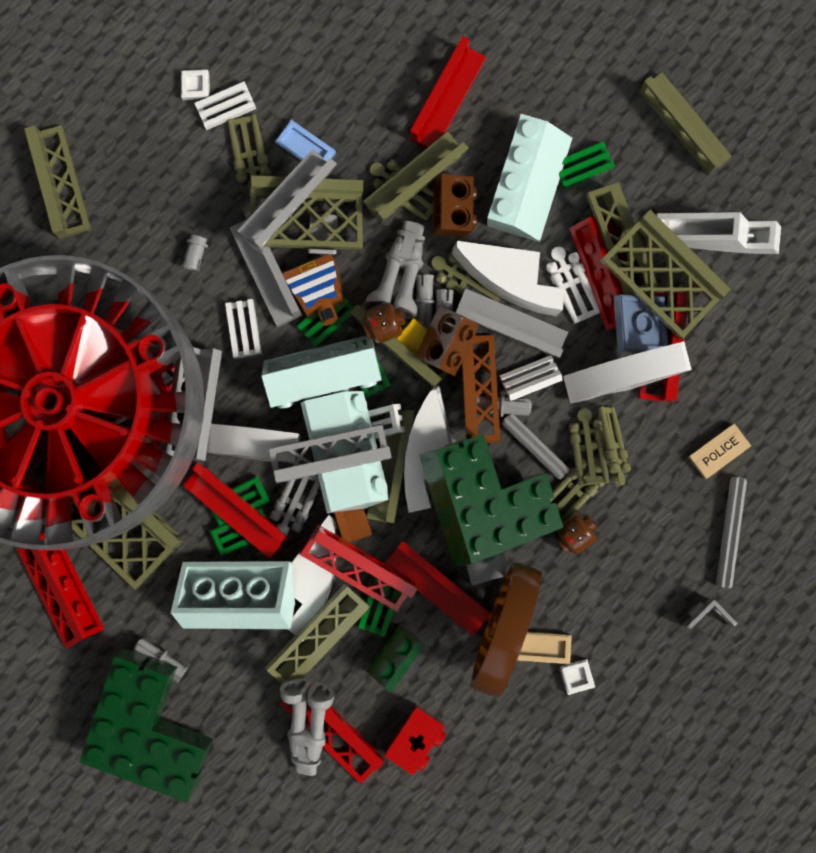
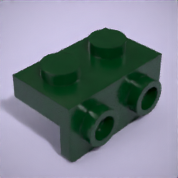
M399 625L366 672L385 689L392 692L425 644L416 635Z

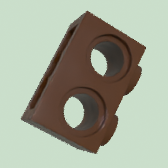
M441 174L433 180L432 235L465 237L473 232L476 226V214L473 213V203L477 195L476 186H473L474 177ZM452 187L459 191L460 198L453 195ZM451 214L458 217L459 225L453 223Z
M439 306L415 358L455 376L471 341L474 339L479 324Z

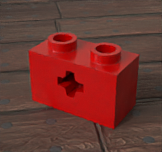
M416 704L388 746L384 756L411 775H414L417 769L422 772L431 758L427 755L433 745L438 748L447 734L443 731L445 723ZM419 734L422 735L424 745L418 744L414 748L411 737L417 738Z

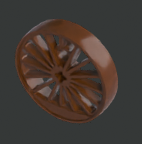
M513 562L509 567L495 600L478 650L470 688L494 697H500L516 665L536 606L542 580V572L536 568L518 562Z

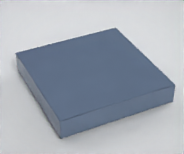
M618 295L614 297L618 353H641L669 345L667 326L635 295ZM654 296V303L658 307H666L665 297Z

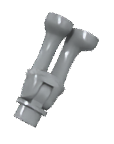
M411 221L403 222L402 229L397 231V238L390 251L386 253L387 264L378 289L370 293L366 298L365 305L367 308L370 309L385 302L391 303L395 281L400 269L404 270L393 306L395 309L401 308L405 319L413 320V318H416L418 307L412 297L418 270L424 264L422 261L423 243L425 241L423 236L424 225Z
M293 679L284 682L280 687L282 701L292 704L291 728L287 733L291 761L295 764L296 773L314 776L317 773V766L321 763V752L326 740L323 731L325 711L333 704L334 692L331 687L322 682L315 683L310 688L309 680ZM307 701L311 707L310 726L306 724Z

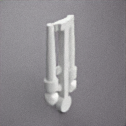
M555 247L551 252V257L559 262L561 268L557 270L556 263L550 262L547 264L546 269L552 275L550 278L553 285H556L558 288H564L563 303L574 324L599 314L600 310L584 273L585 268L579 262L580 257L578 253L574 252L569 255L568 260L571 264L567 265L564 260L566 256L564 248ZM571 268L573 269L575 275H578V278H572L571 273L569 271ZM560 273H564L565 278L567 280V282L564 284L562 283V281L564 280ZM580 282L594 309L589 312L576 287V284ZM569 287L582 313L580 316H576L566 289Z

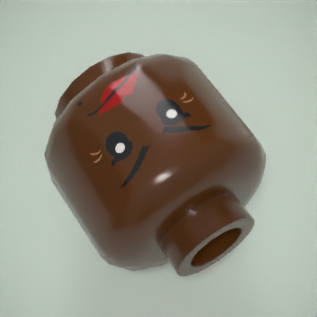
M389 302L366 310L365 318L362 319L369 340L374 339L377 343H383L399 337L402 334L401 325L406 323L401 308L395 309Z
M574 512L562 521L563 528L556 530L557 535H555V539L566 553L580 554L596 542L597 535L594 530L598 526L588 514L583 517L580 513Z

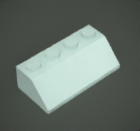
M524 114L520 115L488 215V227L540 242L560 179L559 172L563 170L564 165H562V162L567 157L572 141L570 136L548 121Z
M367 335L264 360L262 379L270 407L278 406V408H287L294 405L295 401L315 399L331 392L333 394L348 392L349 388L356 386L368 388L376 385V381L381 380L373 339L369 340ZM366 339L367 345L364 346L362 340ZM357 342V344H358L359 347L356 348V344H351V343Z
M363 391L340 392L301 402L309 440L372 427ZM374 433L365 435L359 445L367 450L377 449ZM361 436L353 437L350 439L357 443ZM345 439L339 440L331 451L340 457L349 455L354 445ZM332 442L324 443L322 445L329 449ZM316 445L311 446L314 461H321L326 451ZM357 448L354 454L363 451ZM328 454V456H327V458H326L325 460L331 459V458H335V457H333L332 455ZM381 461L318 474L327 513L365 509L390 499Z
M290 561L183 562L171 614L182 628L290 629L295 606Z

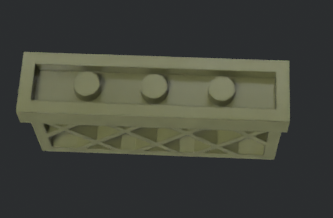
M251 175L249 185L250 217L258 209L256 207V198L267 199L286 177ZM324 179L306 199L310 201L308 203L304 201L301 204L302 208L294 216L291 215L289 220L278 229L263 247L362 250L363 180ZM315 201H324L330 207L322 217L310 207ZM343 202H355V213L349 218L338 208ZM305 211L316 220L308 230L296 220ZM333 211L344 221L336 231L324 221ZM355 217H356V225L352 222V220H353ZM292 223L303 233L297 240H290L282 233ZM319 224L331 234L325 241H318L311 234ZM348 225L356 233V242H345L338 233Z
M651 210L645 213L600 260L680 340L731 290ZM637 230L646 238V248H633L632 236ZM627 242V248H621ZM615 253H627L628 268L618 267L611 260L612 256ZM633 253H647V268H633ZM652 253H662L666 257V268H653ZM634 272H647L648 287H638L634 283ZM653 272L667 273V288L653 287ZM672 273H682L686 277V288H673ZM654 292H667L668 307H658L654 303ZM673 292H687V307H674ZM692 292H701L709 302L704 307H693ZM674 312H687L688 324L683 330L674 323ZM693 312H698V314L693 318Z
M98 464L90 471L92 473L85 480H92L103 472ZM125 487L112 493L114 501L122 506V519L127 515V512H132L138 506ZM156 512L140 523L142 526V538H128L127 531L122 534V538L102 541L103 548L98 543L89 545L135 590L184 541ZM72 519V529L82 539L88 537L89 535L84 523L83 529L77 524L83 523V520ZM147 531H148L153 537L147 538ZM129 541H142L143 558H128ZM147 541H158L165 550L159 557H148ZM108 542H123V558H112L108 554ZM129 561H143V574L137 580L128 573ZM148 561H154V562L148 567Z

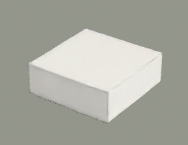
M208 70L181 71L182 100H200L210 97Z
M587 659L559 666L567 695L595 687Z

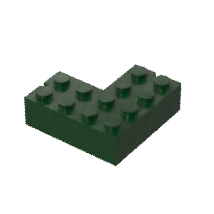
M484 434L465 438L419 454L454 566L477 563L563 528L557 505L550 501L551 498H554L547 473L526 476L500 486Z
M124 647L114 656L79 763L188 803L198 785L203 770L202 766L207 759L213 738L160 719L177 666L153 658L144 667L143 671L139 670L147 661L148 656Z

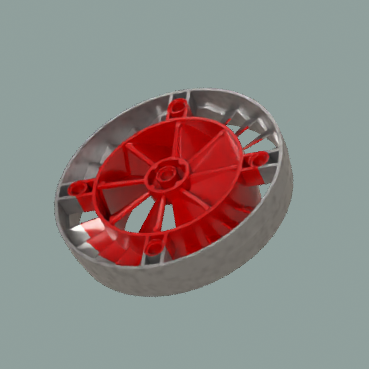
M66 255L40 256L6 265L0 268V487H2L0 490V542L27 549L65 550L96 544L121 535L142 523L168 500L179 486L195 455L204 418V390L200 366L193 346L179 322L156 295L141 283L113 267L83 257ZM74 277H89L83 309L71 306ZM57 279L58 304L33 307L26 289L39 283ZM110 280L120 283V287L105 319L95 315L94 311L105 281ZM136 292H138L149 301L127 329L123 330L115 325V323ZM13 296L12 302L8 304V299ZM160 315L163 316L168 325L139 340L135 339ZM160 344L161 350L159 354L153 357V348ZM181 358L186 391L167 393L159 369ZM8 387L22 391L21 396L7 394ZM56 396V405L51 409L50 402ZM83 409L133 419L134 422L132 428L129 429L83 413ZM167 412L185 413L183 424L166 422ZM25 417L28 423L8 442L4 426ZM69 428L72 429L103 470L92 480H84L65 434V430ZM41 430L49 431L46 487L26 473ZM161 441L176 447L173 456L158 449ZM146 468L161 478L157 485L142 473ZM125 487L138 506L122 519L112 493ZM25 496L19 514L17 516L16 522L12 529L9 527L10 523L16 513V510L22 500V497ZM49 500L44 540L40 539L46 502ZM71 502H75L89 535L73 541ZM97 502H100L101 512L96 516L94 506Z

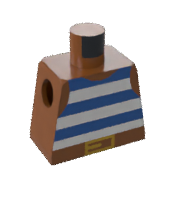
M327 254L282 273L309 318L319 314L324 326L333 324L338 320L334 308L343 305L345 301L338 266L332 254Z

